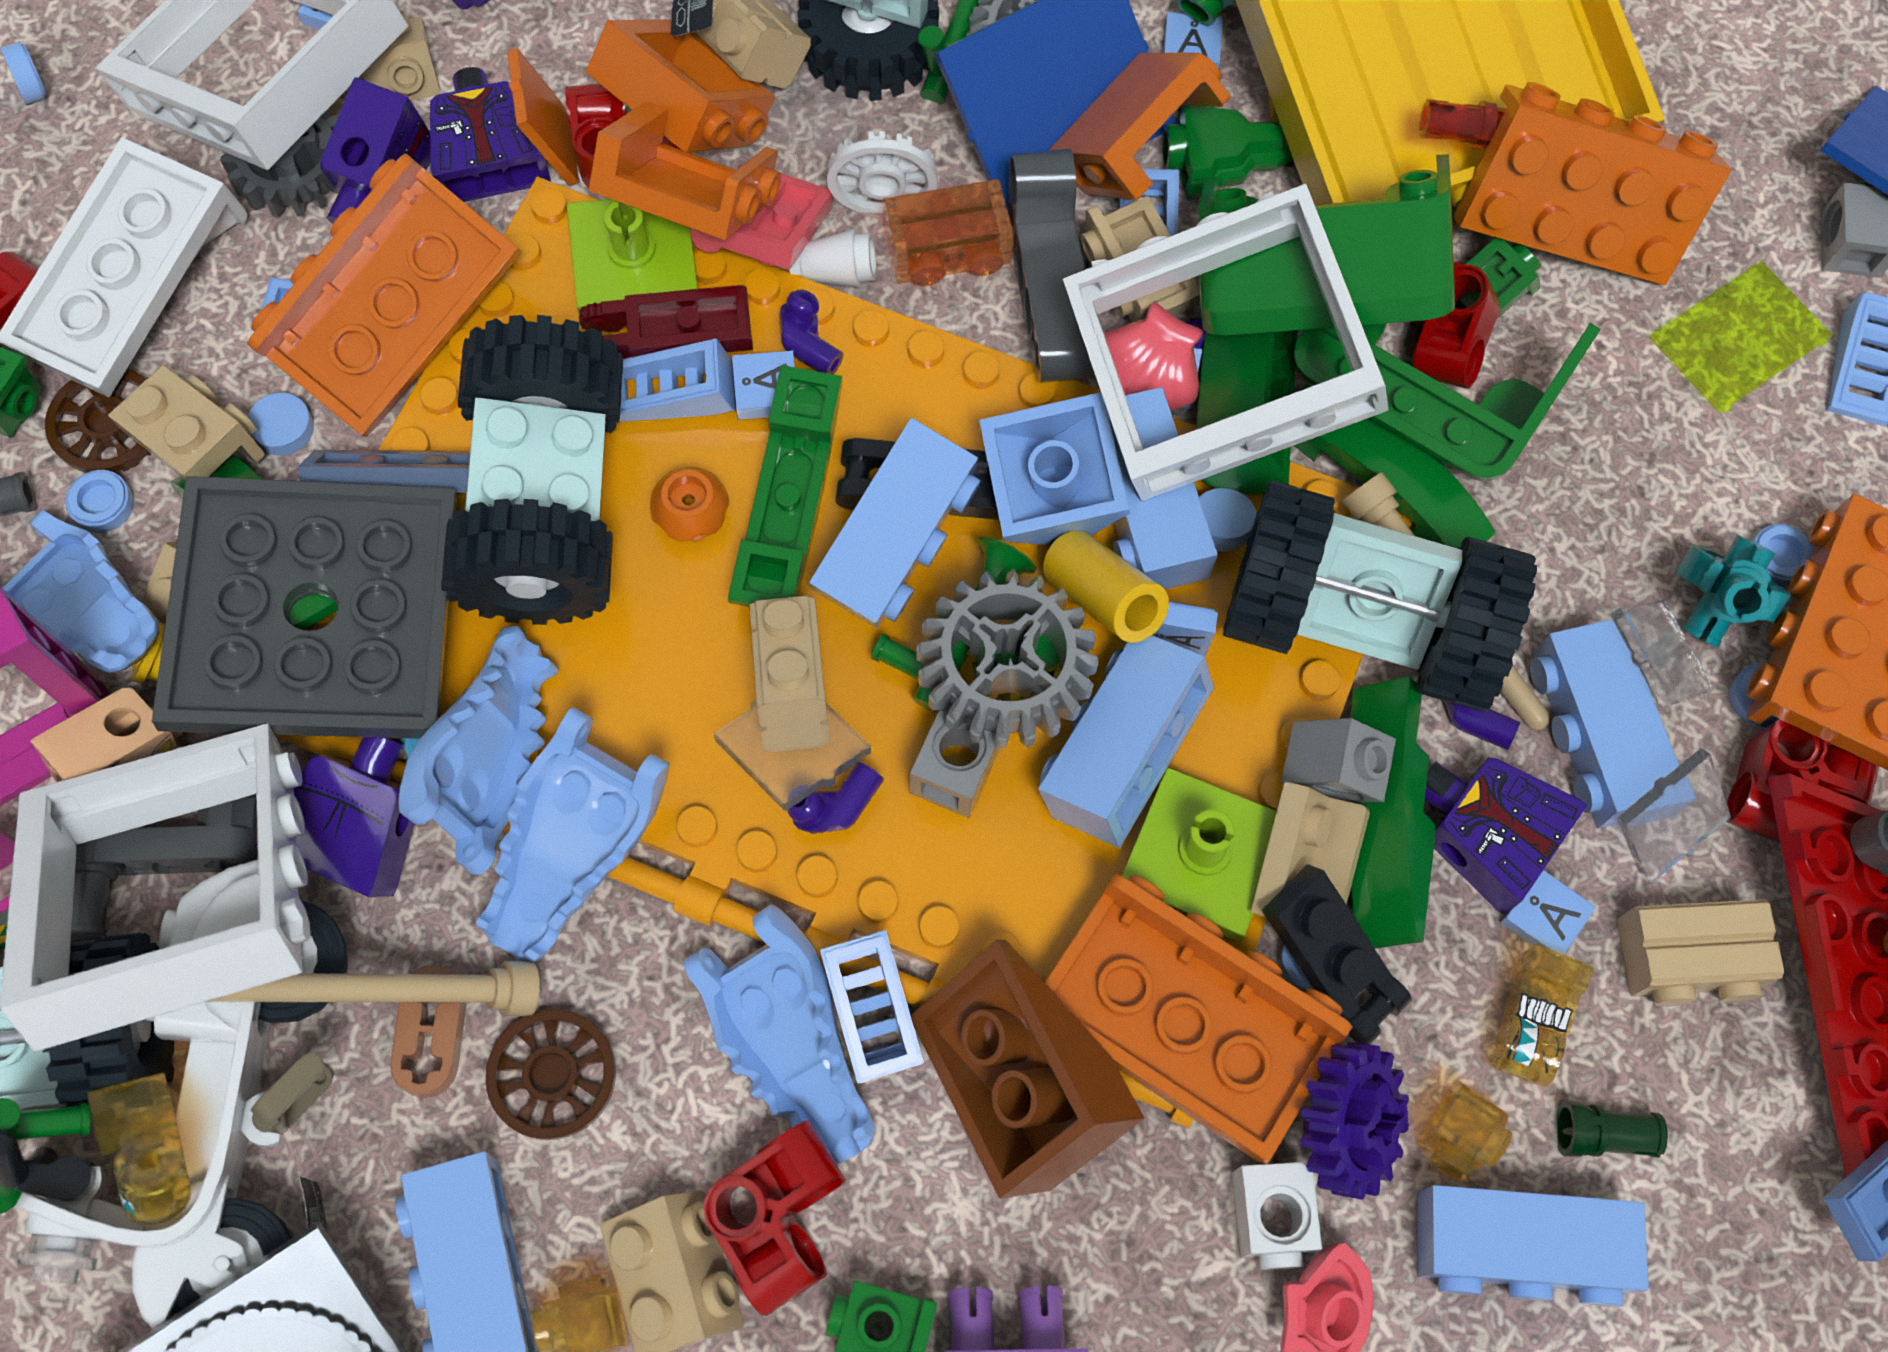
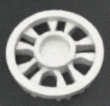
M874 131L869 132L868 140L856 143L847 138L844 140V144L840 143L837 146V153L830 155L827 170L828 188L837 201L856 212L906 214L923 207L934 196L937 189L935 158L931 155L929 149L922 151L912 146V137L906 136L903 139L900 133L896 134L895 140L885 139V131H879V135H875ZM914 183H924L926 185L922 188ZM901 194L906 198L905 200H901ZM867 198L886 200V203L868 201Z

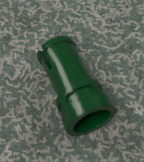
M1568 1100L1562 1101L1557 1110L1558 1150L1563 1156L1581 1157L1590 1155L1592 1157H1600L1604 1152L1660 1158V1154L1663 1155L1666 1151L1668 1131L1666 1121L1660 1113L1651 1112L1646 1114L1607 1111L1597 1104L1587 1105L1579 1101ZM1573 1128V1134L1569 1136L1563 1130Z

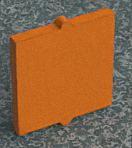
M518 48L508 51L507 57L511 79L509 88L513 94L517 126L568 186L578 183V171L567 108Z

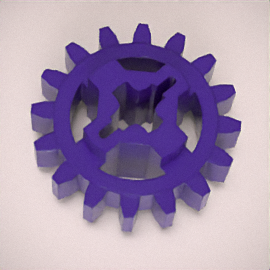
M1348 1042L1347 1045H1333L1331 1058L1320 1057L1317 1061L1320 1073L1318 1081L1308 1080L1306 1085L1312 1096L1311 1106L1301 1108L1300 1114L1303 1118L1304 1135L1300 1139L1301 1146L1312 1149L1306 1168L1308 1172L1318 1173L1317 1186L1320 1189L1330 1190L1331 1194L1360 1200H1364L1365 1194L1377 1196L1380 1194V1180L1391 1182L1394 1177L1392 1164L1397 1158L1402 1159L1404 1154L1398 1140L1400 1133H1405L1409 1129L1407 1109L1409 1095L1399 1093L1398 1088L1402 1083L1404 1073L1402 1070L1392 1069L1394 1055L1391 1052L1381 1051L1380 1046Z

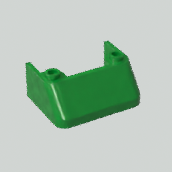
M1449 154L1436 155L1437 173L1430 170H1415L1400 175L1398 178L1399 182L1391 185L1386 190L1385 199L1315 205L1361 325L1431 320L1445 316L1454 310L1455 284ZM1217 177L1205 178L1198 207V223L1209 215L1220 212L1232 213L1258 202V199L1246 196V191L1240 188L1218 190ZM1300 236L1199 275L1202 328L1210 334L1228 336L1334 327Z
M1387 323L1362 325L1386 386L1389 410L1372 416L1369 419L1471 479L1477 481L1498 479L1513 466L1601 329L1589 323L1545 392L1525 381L1509 379L1494 385L1486 393L1481 403L1477 405L1376 346L1384 334ZM1335 327L1302 331L1296 342L1294 352L1295 365L1303 379L1312 385H1317L1352 372Z

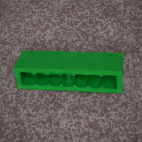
M1298 330L1228 336L1214 335L1207 332L1204 338L1196 429L1293 394L1296 367L1294 351ZM1291 447L1201 480L1215 488L1233 489L1245 495L1264 494L1270 480L1289 485Z

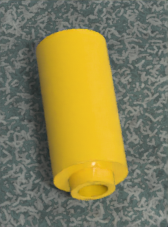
M1085 531L1067 532L1057 538L1048 549L1043 564L1046 580L1057 590L1064 588L1067 597L1071 601L1082 607L1084 611L1120 639L1129 643L1140 642L1152 636L1160 628L1169 608V598L1166 590Z

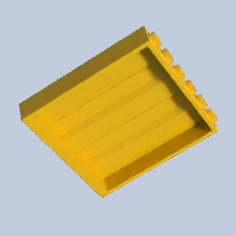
M1235 0L1302 184L1307 185L1314 205L1385 199L1386 190L1391 185L1399 182L1398 178L1400 175L1415 170H1430L1437 173L1436 155L1449 154L1451 201L1453 207H1458L1507 109V106L1500 98L1505 85H1513L1524 89L1527 82H1534L1557 92L1561 96L1560 100L1577 105L1581 98L1590 99L1610 108L1614 112V117L1630 121L1634 114L1651 118L1660 124L1665 120L1619 0Z

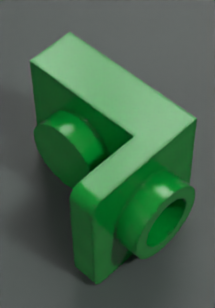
M1495 237L1466 263L1480 268L1488 277L1500 303L1499 317L1527 292L1532 296L1541 289L1540 278L1536 273L1541 264L1524 245L1515 243L1513 246H1510L1504 239ZM1480 292L1466 293L1458 299V303L1464 309L1471 307L1477 302Z

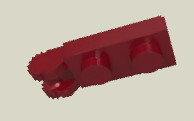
M743 285L625 295V300L603 301L598 304L594 302L579 309V325L582 326V329L594 328L599 332H616L627 326V333L602 336V341L611 339L617 345V353H622L623 359L716 338L726 352L753 350L747 286L743 287Z

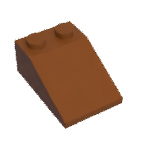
M996 940L910 1015L916 1032L999 1199L1053 1190L1145 1119L1112 1057L1006 940Z

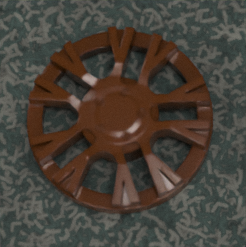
M127 369L110 398L88 388L93 397L88 399L81 407H78L70 400L86 387L72 380L67 382L56 393L46 413L45 432L53 451L67 465L84 473L95 470L111 472L123 470L125 472L139 465L138 461L147 454L150 456L151 453L135 440L133 441L136 445L127 451L121 443L129 436L110 419L108 414L122 402L119 397L128 382L139 387L146 378ZM62 414L77 416V422L60 421ZM76 431L82 432L80 440L66 450L60 436ZM91 442L95 444L86 460L80 458ZM106 448H116L117 457L101 460L102 453Z
M559 1009L537 1011L533 1015L524 1016L514 1022L496 1041L486 1067V1090L496 1114L507 1126L516 1132L538 1140L566 1138L590 1126L609 1103L616 1080L615 1057L605 1035L587 1018L571 1011ZM560 1022L572 1024L580 1028L573 1043L566 1048L559 1047L556 1042ZM544 1024L549 1045L538 1048L532 1027ZM518 1036L531 1049V1054L522 1063H517L504 1056L511 1043ZM594 1039L598 1048L577 1062L572 1054ZM603 1063L602 1085L585 1083L581 1079V1072L586 1066ZM499 1071H522L523 1082L499 1083ZM578 1086L596 1098L589 1109L571 1097ZM519 1089L527 1090L530 1095L529 1102L515 1117L505 1105L503 1098ZM539 1100L547 1103L541 1126L535 1127L529 1124ZM568 1102L571 1104L577 1119L556 1127L553 1114L554 1109L558 1103Z

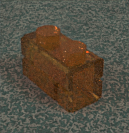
M999 179L883 199V226L897 284L912 281L917 286H930L940 282L946 275L970 272L974 276H987L997 272L1003 265L1011 264L1013 230L1008 211L1005 208V200Z

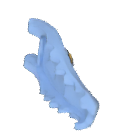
M41 509L30 520L29 524L39 536L47 539L49 543L2 589L66 648L82 657L90 665L108 673L126 670L131 665L138 663L149 652L153 642L158 637L159 621L146 605L132 595L125 580L111 563L100 541L87 530L65 523L50 515L44 509Z
M518 626L502 628L496 635L487 654L484 666L477 677L457 701L420 738L406 762L398 799L400 813L415 825H421L433 819L456 840L455 852L457 862L469 873L475 875L485 873L492 865L496 856V842L509 822L507 813L516 798V787L532 765L529 762L530 754L542 748L545 744V739L537 732L545 723L546 716L535 709V707L542 700L539 696L541 685L548 678L555 676L558 671L557 666L552 661L543 657L540 646L526 639L525 630L520 629Z
M570 708L567 711L552 740L535 759L516 787V798L507 813L511 827L500 842L501 855L495 867V872L500 876V879L493 890L489 904L476 921V926L484 931L493 946L504 949L512 954L515 959L521 961L536 962L542 959L555 944L567 920L585 903L608 874L619 866L634 849L656 814L668 775L669 763L654 754L649 755L641 764L639 770L635 771L588 743L587 739L593 724V718L577 708Z
M770 904L753 916V927L766 945L729 968L708 948H702L688 956L683 961V965L688 978L696 986L703 998L717 1049L730 1057L732 1072L748 1076L752 1081L751 1095L754 1098L766 1101L773 1116H786L790 1120L791 1127L810 1119L836 1164L842 1163L862 1152L873 1141L875 1125L868 1108L857 1093L848 1071L836 1026L827 976L817 952L788 915L777 906Z

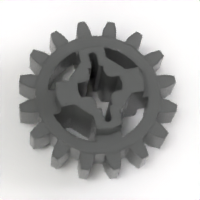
M327 109L269 170L228 153L221 156V163L228 174L227 178L238 196L244 195L250 207L254 210H257L266 203L272 216L276 217L281 214L284 206H292L297 216L304 214V203L313 201L321 209L325 207L326 202L323 194L327 190L337 194L338 191L320 170V161L339 115L331 116Z

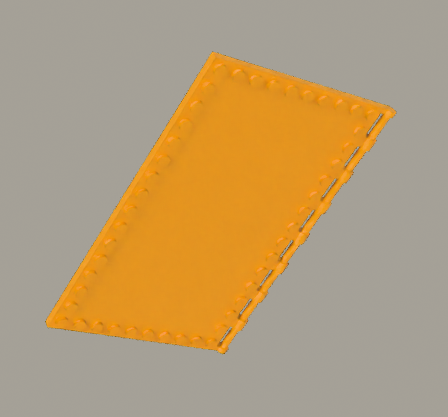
M536 177L503 234L522 253L425 368L378 450L470 451L473 420L466 421L461 415V408H458L462 349L465 338L469 339V333L475 327L485 330L487 321L497 318L503 324H509V316L523 315L525 320L529 322H537V315L552 316L551 323L563 325L566 319L579 322L567 203L598 199ZM693 243L698 289L737 285L747 286L753 350L727 352L731 360L732 355L786 351L781 344L779 313L782 305L787 303L788 295L796 290H806L815 295L819 301V310L816 313L818 316L819 337L844 354L840 366L834 373V375L842 376L843 382L830 460L812 544L798 596L815 598L830 743L823 747L771 753L770 751L763 750L756 700L750 607L729 603L728 595L741 539H746L770 433L769 417L738 420L736 409L732 412L710 416L617 422L616 429L612 433L605 432L599 520L607 525L606 531H611L613 536L609 603L606 602L604 610L601 612L593 611V616L584 620L573 616L570 623L559 624L555 619L547 620V625H533L532 620L520 619L519 624L505 622V617L498 615L492 619L479 616L478 609L467 612L458 607V601H449L440 717L457 701L482 670L496 635L502 628L518 626L520 629L525 630L526 639L533 644L539 645L543 657L552 661L558 669L557 674L545 680L539 690V696L542 700L535 709L546 716V721L538 729L537 733L545 739V744L542 748L530 754L529 762L531 764L552 740L570 708H577L593 718V724L587 739L588 743L633 770L638 771L644 760L651 754L669 763L665 787L656 814L638 843L692 865L693 869L690 875L685 880H682L635 859L626 857L607 877L673 904V912L708 927H712L714 922L763 943L765 942L757 935L753 927V916L759 911L726 898L733 883L814 916V919L807 931L800 930L814 946L824 970L825 967L819 949L848 941L853 933L864 936L886 930L891 949L937 968L930 983L898 970L906 1002L918 1008L996 940H1006L1045 983L1104 893L1114 874L1122 876L1163 776L1120 848L1053 819L1038 788L1040 786L1041 773L1046 762L1052 755L1061 752L1073 732L1074 721L1059 717L1061 723L1059 733L1051 738L1036 726L1035 742L1028 748L1020 741L1018 732L1009 734L1007 747L999 751L970 818L962 816L909 793L910 772L938 712L930 711L912 699L919 687L918 679L881 661L876 662L872 660L871 655L882 634L890 636L891 640L917 652V645L927 641L922 636L924 620L927 618H938L935 614V605L940 597L956 601L955 588L961 580L975 590L984 564V553L977 543L979 537L997 539L1026 555L1035 564L1037 569L1035 573H1022L1018 575V585L1029 587L1031 581L1041 575L1044 580L1042 594L1046 596L1057 591L1046 580L1043 571L1044 559L1051 545L1004 541L1000 520L948 515L939 529L948 534V537L929 568L918 563L906 582V585L915 589L906 607L896 622L885 617L878 629L815 592L809 582L854 511L842 508L835 502L837 483L845 476V467L841 464L840 458L842 444L847 439L863 438L896 442L912 417L963 449L985 451L979 420L1101 392V390L1077 380L1038 383L1035 367L1032 363L802 276L790 274L789 271L762 264L752 257L725 248H721L713 253L704 252ZM579 325V330L585 332L586 329H582V326ZM627 326L616 332L602 331L601 333L602 336L627 333ZM794 357L795 368L816 371ZM703 375V383H705L706 375ZM677 376L678 388L685 387V376ZM652 378L653 394L659 393L660 379ZM636 379L627 380L628 399L636 398ZM1172 417L1178 436L1196 430V425ZM1290 461L1289 485L1335 498L1333 514L1353 518L1341 502L1359 487ZM697 467L713 473L722 482L729 496V506L727 507L721 528L713 535L707 536L700 541L674 540L651 517L650 500L655 485L667 473L678 468ZM880 468L871 470L869 479H873ZM1202 480L1194 482L1199 497L1209 490L1216 489ZM456 493L457 511L460 509L465 510L466 493ZM1264 494L1245 495L1253 503L1257 514ZM688 498L683 503L685 505H692L695 500ZM1395 509L1408 528H1410L1412 521ZM1114 523L1092 535L1114 552V541L1119 540ZM1246 543L1236 550L1217 551L1218 556L1209 579L1165 589L1169 602L1213 609L1215 612H1218L1215 635L1205 656L1214 689L1168 768L1277 811L1284 786L1281 784L1293 722L1340 719L1363 654L1300 635H1296L1292 647L1287 654L1223 636L1224 624L1232 599L1234 585L1247 547ZM1067 597L1063 610L1078 608L1079 606ZM1084 610V622L1079 629L1093 630L1096 640L1093 649L1088 652L1097 656L1098 667L1095 674L1088 676L1094 684L1091 696L1086 700H1077L1080 706L1088 700H1093L1105 680V671L1111 656L1116 650L1124 649L1127 642L1120 639ZM337 612L305 630L312 631L325 627L334 619ZM997 619L991 621L997 624L1006 625L1016 620ZM970 648L967 652L968 657L959 671L960 676L968 685L975 680L972 663L976 660L969 655ZM999 695L994 698L996 700H1001ZM275 735L278 739L314 754L339 756L350 761L353 760L362 737ZM961 745L950 746L941 753L943 759L953 766H965L976 759L970 749ZM397 760L390 778L401 783L406 764ZM857 762L865 764L883 777V783L855 824L846 830L811 834L798 829L794 825L792 818L788 815L787 802L796 790L800 788H809L811 792L838 790ZM510 822L507 823L502 833L507 834L509 832ZM1253 914L1242 942L1224 935L1222 940L1244 954L1248 950L1255 951L1267 918ZM866 956L838 964L842 976L881 966L880 962ZM884 979L866 984V986L882 993L887 991ZM1119 1070L1134 1099L1170 1113L1169 1121L1188 1129L1191 1127L1194 1119Z

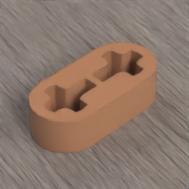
M428 965L415 970L411 974L454 973L447 967ZM399 1002L390 1061L391 1074L396 1084L410 1095L420 1098L436 1097L445 1092L454 1082L459 1067L467 1002L439 1003L435 1011L434 1026L427 1025L428 1009L421 1002ZM425 1037H432L431 1055L437 1060L442 1061L440 1071L428 1073L426 1083L419 1084L418 1075L407 1070L409 1060L421 1058Z

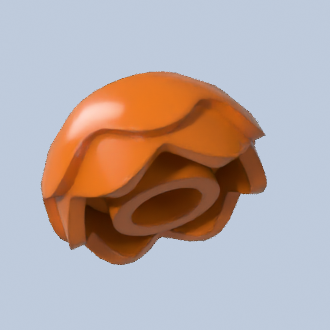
M682 467L667 473L655 485L650 500V513L652 520L672 539L677 541H700L707 536L713 535L721 528L727 507L729 506V496L722 482L713 473L697 467ZM688 498L695 500L692 505H685L683 502Z

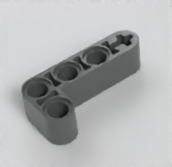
M1071 149L1011 154L1009 160L1008 225L1009 227L1014 226L1015 243L1012 246V252L1038 383L1096 378L1063 282V278L1085 270L1074 220L1076 171Z

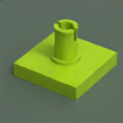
M610 198L567 203L578 313L579 309H582V306H587V304L625 300V295L698 289L693 241L690 234L691 228Z
M1167 767L1122 876L1127 879L1131 875L1144 878L1162 891L1165 896L1163 902L1184 916H1187L1190 912L1199 914L1218 926L1224 936L1242 942L1254 914L1250 912L1277 811Z

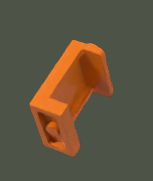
M1139 53L1048 151L1072 150L1076 171V187L1083 193L1137 201L1153 184L1133 158L1138 150L1180 105L1222 107L1230 99V95L1220 82L1222 78L1220 70L1212 60L1203 54Z
M647 101L598 132L588 191L725 241L744 224L750 225L755 215L765 206L770 207L780 187L781 173L775 170L778 150L766 146L737 170L691 153H685L680 149L662 143L668 109Z

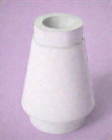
M854 228L809 241L791 267L790 274H796L821 284L861 288L862 282L876 280L877 261L873 236L871 233L859 234L858 230Z

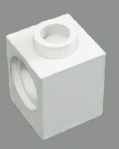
M1307 1162L1246 1165L1232 1172L1240 1257H1259L1260 1269L1262 1271L1303 1268L1302 1254H1311L1322 1250L1313 1172L1307 1171ZM1266 1199L1278 1200L1288 1208L1292 1218V1225L1286 1237L1274 1236L1263 1226L1260 1211Z

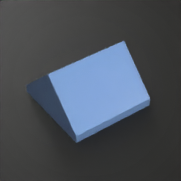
M1101 392L979 420L1004 541L1052 545L1057 538L1067 532L1085 531L1092 536L1130 514L1108 411Z

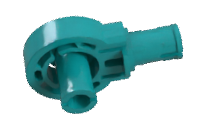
M1741 535L1736 536L1725 556L1702 546L1691 544L1676 569V573L1699 587L1705 593L1688 621L1683 624L1682 629L1698 639L1702 635L1706 643L1719 647L1722 642L1721 639L1731 623L1754 622L1758 619L1775 623L1792 595L1783 587L1772 582L1766 570L1776 553Z

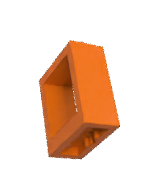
M671 19L607 20L586 69V73L632 110L646 101L667 108L668 115L664 136L685 153L746 147L754 143L767 128V114L776 98L774 94L760 83L742 79L695 32L672 36Z

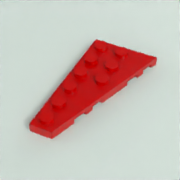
M1787 773L1768 778L1846 1178L1888 1140V954L1883 945L1884 936L1888 930V877L1882 875L1879 870L1861 862L1854 853L1850 839L1852 826L1859 818L1882 812V810Z

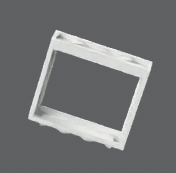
M165 0L104 58L95 69L122 103L137 115L269 170L351 86L354 78H359L403 33L408 24L395 5L397 0H292L334 16L242 106L180 81L177 78L256 0Z
M1306 184L1275 196L1271 191L1262 196L1255 204L1232 213L1220 212L1209 215L1202 219L1196 227L1170 237L1157 236L1150 238L1132 252L1111 260L1092 261L1093 267L1063 278L1129 476L1141 501L1389 411L1385 383ZM1300 236L1352 372L1144 449L1098 314Z
M268 723L24 791L19 794L0 1009L34 1052L302 973L301 942L310 938L308 916L302 901L299 899L298 891L299 887L306 886L308 883L305 862L296 845V836L305 833L303 814L294 796V787L302 785V773L295 752H283ZM250 795H257L259 921L68 976L76 848L78 844Z

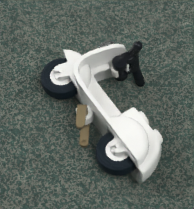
M258 860L230 867L201 882L182 896L177 911L167 910L165 912L160 930L159 949L259 921ZM302 901L310 924V938L301 942L302 973L346 974L348 970L347 944L336 921L319 906ZM202 1002L146 1019V1021L154 1022L155 1035L160 1039L190 1042L162 1187L155 1206L146 1212L134 1211L133 1215L123 1207L99 1199L105 1190L107 1181L105 1168L78 1156L67 1155L58 1158L57 1152L50 1147L37 1148L24 1160L13 1134L6 1130H0V1185L23 1192L16 1206L28 1211L24 1234H31L28 1253L20 1252L18 1264L33 1266L30 1281L77 1284L80 1269L96 1270L98 1259L91 1258L94 1240L103 1239L135 1247L132 1259V1292L142 1318L153 1329L292 1239L285 1222L268 1207L236 1197L249 1141L260 1147L267 1148L281 1145L282 1134L330 1087L333 1081L332 1072L324 1066L322 1058L316 1053H306L267 1091L258 1093L271 1023L301 1021L321 1011L329 1002Z

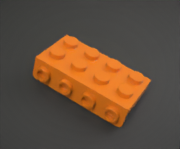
M1527 82L1524 89L1513 85H1505L1500 98L1507 106V109L1453 216L1459 227L1666 286L1732 171V168L1715 152L1718 144L1709 137L1690 130H1685L1682 137L1666 133L1667 129L1662 124L1642 115L1634 114L1630 121L1614 117V112L1610 108L1590 99L1581 98L1577 105L1560 100L1561 96L1557 92L1538 83Z
M403 154L397 161L390 159L378 168L369 184L372 191L357 209L354 206L349 207L335 220L330 229V235L333 238L318 256L311 254L296 267L290 278V282L294 285L279 303L275 301L269 303L256 315L251 324V330L254 333L247 342V345L255 352L266 356L364 437H367L379 425L522 253L518 247L428 173L408 154Z
M1853 493L1834 512L1828 509L1823 511L1811 529L1808 543L1815 545L1810 560L1805 559L1800 564L1789 583L1787 591L1795 596L1789 611L1785 610L1779 615L1769 632L1767 644L1774 647L1768 663L1763 662L1757 668L1747 686L1745 695L1753 700L1746 718L1761 724L1773 715L1888 770V509Z
M1114 874L1107 884L1104 893L1054 967L1045 984L1107 1051L1118 1070L1260 1164L1269 1163L1310 1094L1306 1087L1308 1080L1318 1081L1320 1077L1317 1061L1320 1057L1331 1058L1332 1046L1340 1044L1346 1039L1352 1029V1025L1340 1016L1343 1010L1333 999L1314 989L1308 988L1303 992L1281 978L1283 974L1281 968L1266 956L1252 950H1248L1244 954L1223 941L1222 937L1224 934L1221 929L1207 918L1192 912L1184 916L1163 902L1165 899L1164 894L1151 882L1136 875H1131L1127 879L1119 874Z

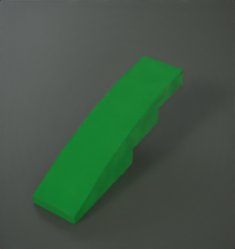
M1410 675L1353 689L1351 718L1396 739L1384 802L1356 803L1367 807L1370 815L1351 885L1354 917L1375 949L1424 942L1436 824L1423 812L1429 755L1416 743L1422 694L1417 692L1419 686Z

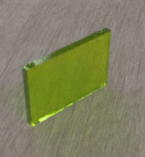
M1761 261L1757 265H1752L1748 271L1664 327L1656 329L1649 338L1720 414L1730 411L1733 404L1818 346L1826 345L1828 339L1833 334Z

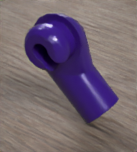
M806 290L791 292L787 297V303L782 305L779 313L781 344L786 351H793L794 357L817 372L834 374L840 366L844 354L819 337L818 316L816 315L819 310V301L815 295Z
M1444 701L1451 721L1458 730L1502 749H1509L1519 728L1520 721L1491 709L1481 712Z
M857 762L838 790L811 792L809 788L796 790L787 802L788 815L792 818L794 825L798 829L811 834L846 830L855 824L884 779L870 767Z

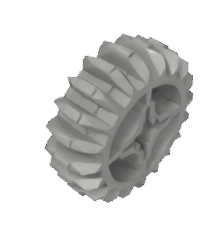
M1014 569L1007 573L1004 585H996L994 578L986 570L980 576L978 591H975L970 585L961 580L955 588L956 601L941 596L935 605V614L938 618H927L924 620L922 636L927 641L917 645L916 653L917 661L926 665L919 670V685L922 688L933 689L928 698V705L932 711L950 707L946 716V726L950 730L960 727L966 721L971 723L969 740L973 744L978 743L983 738L985 730L996 732L995 744L1000 750L1007 747L1010 733L1018 732L1020 741L1028 748L1035 742L1036 726L1046 735L1053 738L1060 731L1061 723L1059 717L1074 721L1079 716L1081 709L1077 700L1090 698L1094 684L1088 676L1095 674L1098 667L1097 656L1088 652L1094 647L1095 634L1093 630L1079 629L1083 625L1085 618L1082 607L1063 610L1067 600L1064 588L1054 591L1049 596L1042 594L1044 580L1041 575L1035 577L1029 587L1018 585L1019 577ZM1011 619L1017 621L1012 624L1003 625L991 620ZM1043 634L1054 646L1060 660L1061 673L1057 679L1045 671L1046 663L1035 653L1039 638ZM959 640L970 647L969 655L979 664L976 668L975 680L970 685L960 676L952 658V652ZM1020 650L1018 664L1013 665L1010 659L1009 666L999 663L994 668L996 654L1001 653L1004 659L1005 653L1015 655ZM1008 692L1016 693L1025 698V700L1001 701L994 698L999 694Z

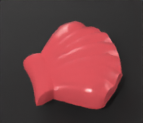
M1153 301L1144 319L1105 332L1104 334L1125 395L1163 387L1170 410L1195 402L1199 396L1200 386L1193 347L1201 339L1204 331L1177 319Z
M1332 1243L1323 1248L1310 1261L1298 1282L1290 1281L1285 1282L1283 1285L1284 1322L1280 1342L1281 1352H1360L1367 1341L1373 1316L1374 1293L1371 1273L1362 1259L1346 1243Z

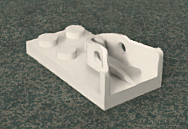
M121 137L0 330V345L38 365L110 398L193 259L204 245L211 242L238 222L244 225L247 219L246 210L223 182Z

